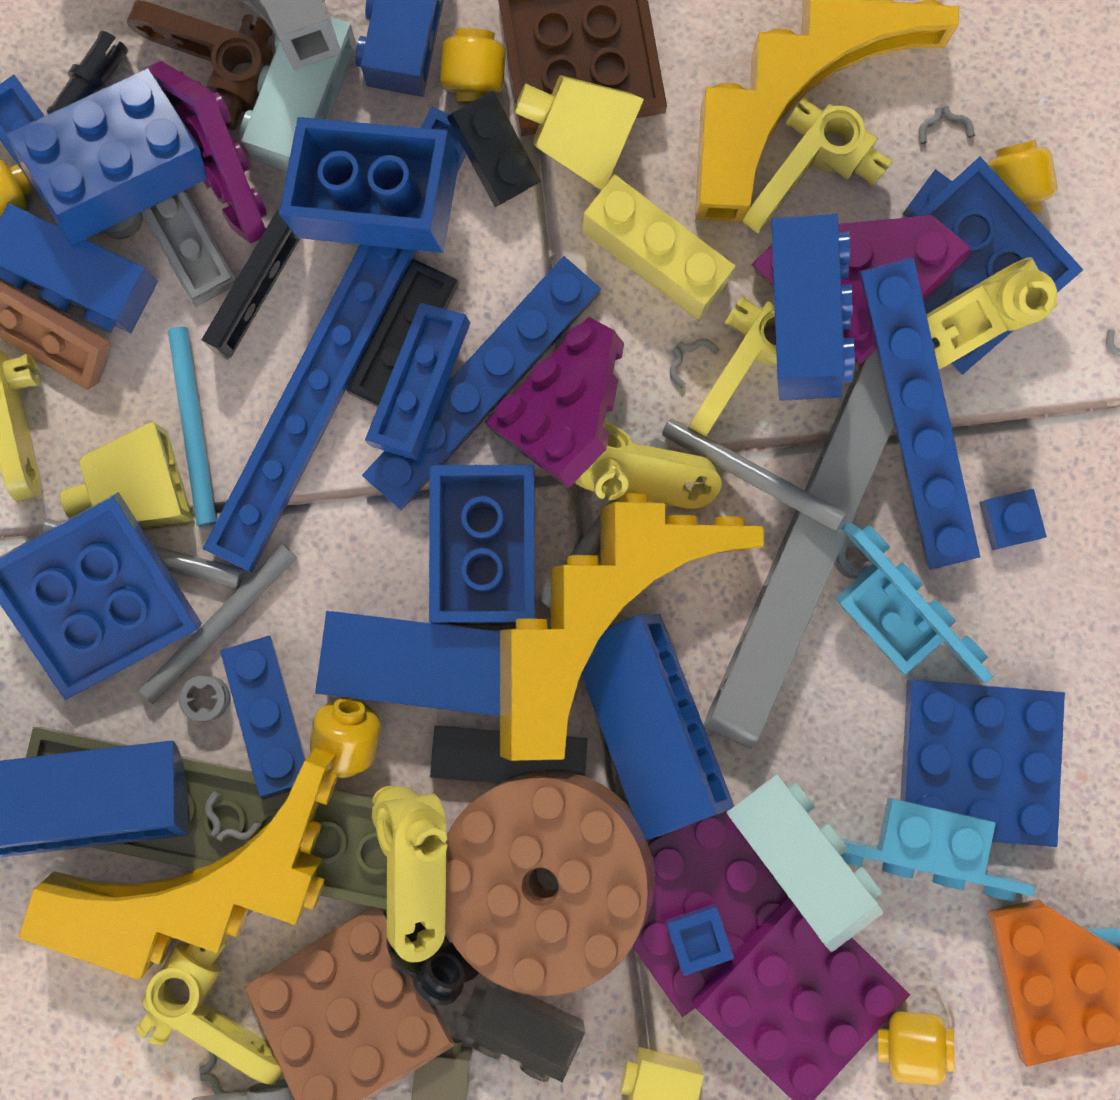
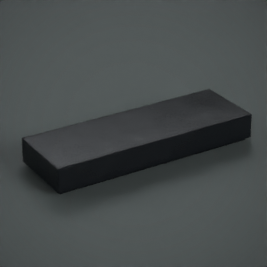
M278 209L201 339L214 353L227 360L233 356L301 239L293 233L279 216L280 210Z
M412 260L346 390L348 394L378 408L419 303L447 309L459 285L457 279L418 260Z
M434 726L430 778L502 783L516 776L541 770L567 771L585 776L588 738L566 736L565 758L562 760L511 761L500 757V731Z

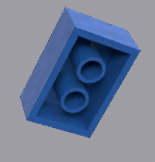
M148 68L6 134L22 169L70 246L207 180L198 144Z
M297 117L279 216L293 233L301 239L444 253L460 156L448 130Z
M838 214L773 218L772 247L779 401L841 398L844 382H853V370H855L854 338H843V331L851 330V317L853 313L851 284L841 285V280H846L849 276V231L839 232Z
M430 465L429 622L441 625H516V619H535L534 465Z

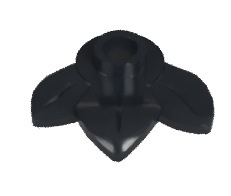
M421 922L415 924L414 932L406 936L411 942L417 940L418 932L426 930ZM446 936L439 950L433 956L421 962H409L402 959L390 945L388 939H386L388 953L393 962L412 977L413 985L417 992L432 1004L444 1006L453 1003L462 993L464 983L473 980L479 974L462 957L454 944L450 943Z

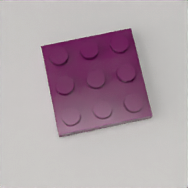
M727 811L658 836L648 842L655 865L654 898L646 923L632 947L682 1018L695 1009L691 1001L728 961L683 976L665 920L715 904L734 956L788 898L772 873L728 816Z
M788 897L733 956L734 959L727 962L691 1003L701 1015L792 1100H815L905 1002L910 994L853 938H850L831 952Z

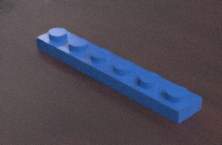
M563 256L447 382L418 459L414 460L383 451L362 476L402 511L430 480V465H444L498 404L598 297L601 288L569 259Z
M908 257L858 271L926 564L932 570L980 558L914 258Z

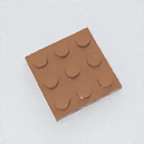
M370 907L244 987L294 1100H370L455 1046L435 1004L428 1002L417 992L413 985L412 977L397 967L391 959L386 940V909Z

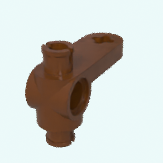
M137 0L133 3L127 18V24L133 31L155 43L211 61L213 70L206 88L213 91V93L218 92L223 98L231 117V122L226 124L227 129L236 130L241 111H253L259 96L257 86L260 73L265 65L270 66L274 56L273 52L267 47L268 40L272 36L273 31L263 19L257 17L256 24L254 25L252 24L254 20L253 15L246 14L242 18L239 32L147 1ZM251 63L247 71L240 74L232 73V70L238 64Z

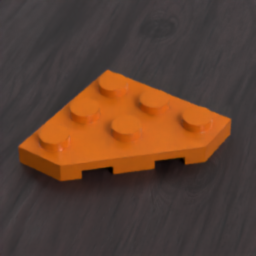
M1039 899L989 910V921L1018 1054L1025 1066L1028 1067L1120 1045V949L1087 928L1063 916Z

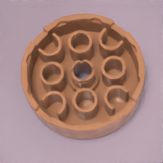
M541 770L516 776L495 786L470 803L457 817L447 833L446 932L462 957L475 970L502 987L536 996L562 995L586 988L604 978L621 963L631 950L646 923L655 891L654 859L651 856L643 832L629 806L618 795L593 779L559 770ZM537 868H545L551 871L557 878L559 889L544 890L537 877Z

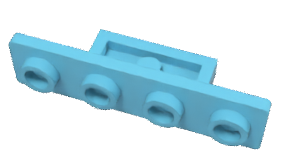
M848 521L841 529L869 559L872 565L835 598L842 608L904 675L909 673L943 642L970 673L985 684L990 681L993 676L982 664L988 658L985 652L969 636L966 635L961 640L950 629L956 622L952 615L937 600L933 599L929 604L917 592L923 586V583L904 563L901 562L896 567L884 555L890 546L870 525L862 530Z
M888 797L878 846L841 838L849 849L841 857L849 865L861 867L863 859L867 858L883 862L882 871L890 874L913 878L914 870L934 874L933 883L959 890H964L965 881L984 885L983 894L1015 902L1016 893L1034 896L1035 885L1022 879L986 871L996 824L990 820Z

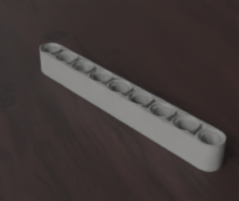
M877 350L861 365H858L853 382H851L805 487L806 492L848 514L843 526L848 521L852 523L894 426ZM795 510L704 722L705 729L749 749L755 746L846 538V534L842 529L836 532Z

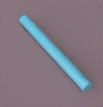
M174 327L168 330L196 525L209 526L214 525L217 519L189 332L187 327Z

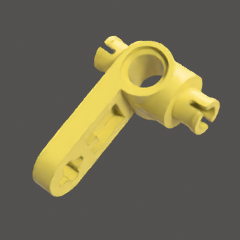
M803 97L798 104L799 107H795L785 125L792 127L804 137L757 197L742 223L759 234L811 165L825 172H837L846 180H849L856 173L870 183V186L874 187L893 160L873 148L878 137L865 129L861 116L855 110L847 106H833L829 104L822 111L809 102V99ZM836 133L840 135L845 141V145H832L827 141L824 134Z
M1032 257L1009 265L926 314L931 338H935L936 344L933 346L939 370L1007 330H1017L1045 319L1057 306V288L1054 281L1048 274L1038 269Z
M741 296L724 323L746 336L689 425L690 429L704 437L711 430L754 360L767 366H777L776 345L771 344L764 335V328L775 326V305L769 301L761 309L746 300L744 296Z
M0 351V470L8 493L13 500L20 502L39 497L42 490L40 474L20 391L21 388L40 385V375H32V372L39 370L31 354L28 353L22 355V357L9 359L3 351Z
M606 417L604 428L609 433L607 449L575 481L577 485L596 492L597 496L601 499H604L606 494L608 500H615L625 493L648 494V502L665 503V505L687 509H697L711 503L718 496L722 485L721 478L714 464L709 459L633 443L631 437L625 431L613 425ZM698 476L702 477V483H694L690 489H687L686 482L693 483L697 480Z
M385 786L379 789L373 796L372 821L376 828L380 847L387 856V939L402 959L409 962H421L430 958L439 950L445 937L446 850L448 847L446 844L448 838L446 835L445 813L441 801L435 794L419 795L413 789L406 786ZM421 922L426 930L418 932L417 940L411 942L406 935L413 933L415 924Z
M225 941L218 953L190 943L189 945L184 943L176 944L160 972L150 980L147 986L146 994L142 999V1004L147 1013L136 1026V1032L142 1038H145L148 1032H152L156 1027L148 1042L164 1046L169 1040L168 1037L175 1029L249 1077L264 1084H276L282 1071L270 1044L205 1003L211 992V987L222 971L216 959L227 946L228 941ZM171 978L181 979L187 984L190 991L188 1001H179L172 996L169 990Z

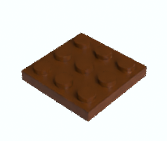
M498 0L515 104L525 83L552 95L557 80L561 75L629 92L643 98V103L636 118L666 113L667 102L648 0ZM517 114L521 136L536 134L539 124Z

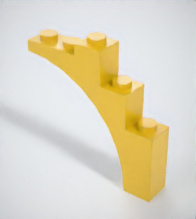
M803 0L801 35L795 34L788 29H773L768 32H759L752 52L750 89H743L741 85L736 83H721L715 87H706L700 111L695 220L742 223L751 205L756 167L762 151L780 121L806 93L836 72L873 56L904 49L945 48L959 26V6L943 5L936 0H924L918 3H900L893 0Z
M625 493L617 499V502L600 507L601 565H598V556L571 555L567 556V565L551 568V629L547 628V619H516V629L500 630V757L511 761L564 759L568 716L580 675L599 638L623 607L653 581L689 561L720 552L743 551L764 547V526H745V517L740 516L715 517L714 525H697V516L693 515L666 516L665 524V503H648V494Z
M315 748L304 761L287 800L275 817L246 844L213 864L176 877L137 883L93 881L54 871L33 889L18 938L141 980L154 963L159 965L163 963L173 938L218 953L229 936L238 937L249 909L296 925L305 908L315 909L325 883V879L317 877L323 858L311 854L321 829V823L313 820L319 803L327 805L335 788L338 774L330 772L335 755Z

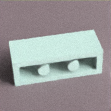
M330 17L342 54L297 70H293L279 38L275 36L276 52L270 66L265 65L258 80L257 90L259 96L253 111L248 110L245 113L240 127L242 143L252 160L287 171L297 117L329 120L357 47L350 23Z
M776 774L726 813L824 945L833 952L883 914L882 909L875 901L883 893L863 867L853 872L843 860L841 855L849 849L829 823L819 829L808 815L815 806L797 782H794L787 788Z

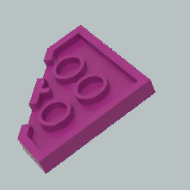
M163 61L143 68L144 70L149 69L198 144L207 180L203 181L207 189L211 187L215 196L222 204L227 202L229 205L222 209V214L231 229L250 244L260 240L266 230L262 218L267 215L266 208L258 192L254 188L250 189L244 174L245 171L249 170V164L240 145L236 141L232 142L226 127V124L231 122V117L223 98L218 92L213 93V91L204 87L199 81H194L182 71L179 72Z
M932 215L838 224L839 232L849 231L850 235L848 279L841 280V285L851 284L853 313L851 317V330L843 331V338H854L855 362L858 365H861L876 350L858 271L912 257L914 258L924 302L971 255L970 246ZM771 244L752 266L755 272L774 288L773 247Z
M588 317L583 323L575 326L568 333L566 340L547 359L534 367L531 376L512 395L505 397L498 404L496 411L485 423L495 435L570 488L607 449L609 433L604 428L606 412L612 411L614 408L618 379L613 374L615 360L622 358L624 342L615 330Z

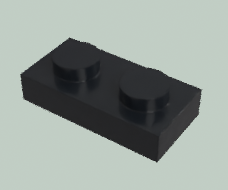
M494 90L447 116L494 207L505 203L542 182Z

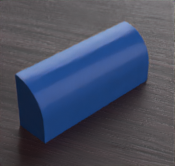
M326 611L315 694L500 716V632Z
M638 614L607 628L596 643L581 676L630 809L643 832L645 840L656 838L732 809L734 803L661 614Z
M173 740L0 761V858L189 835L188 791L185 769L180 751Z

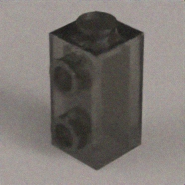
M488 980L484 990L475 986L462 1016L470 1019L466 1037L474 1040L472 1046L476 1050L495 1059H500L502 1054L520 1062V1069L524 1073L542 1082H548L551 1077L563 1083L585 1034L584 1020L532 995L509 990L491 980Z

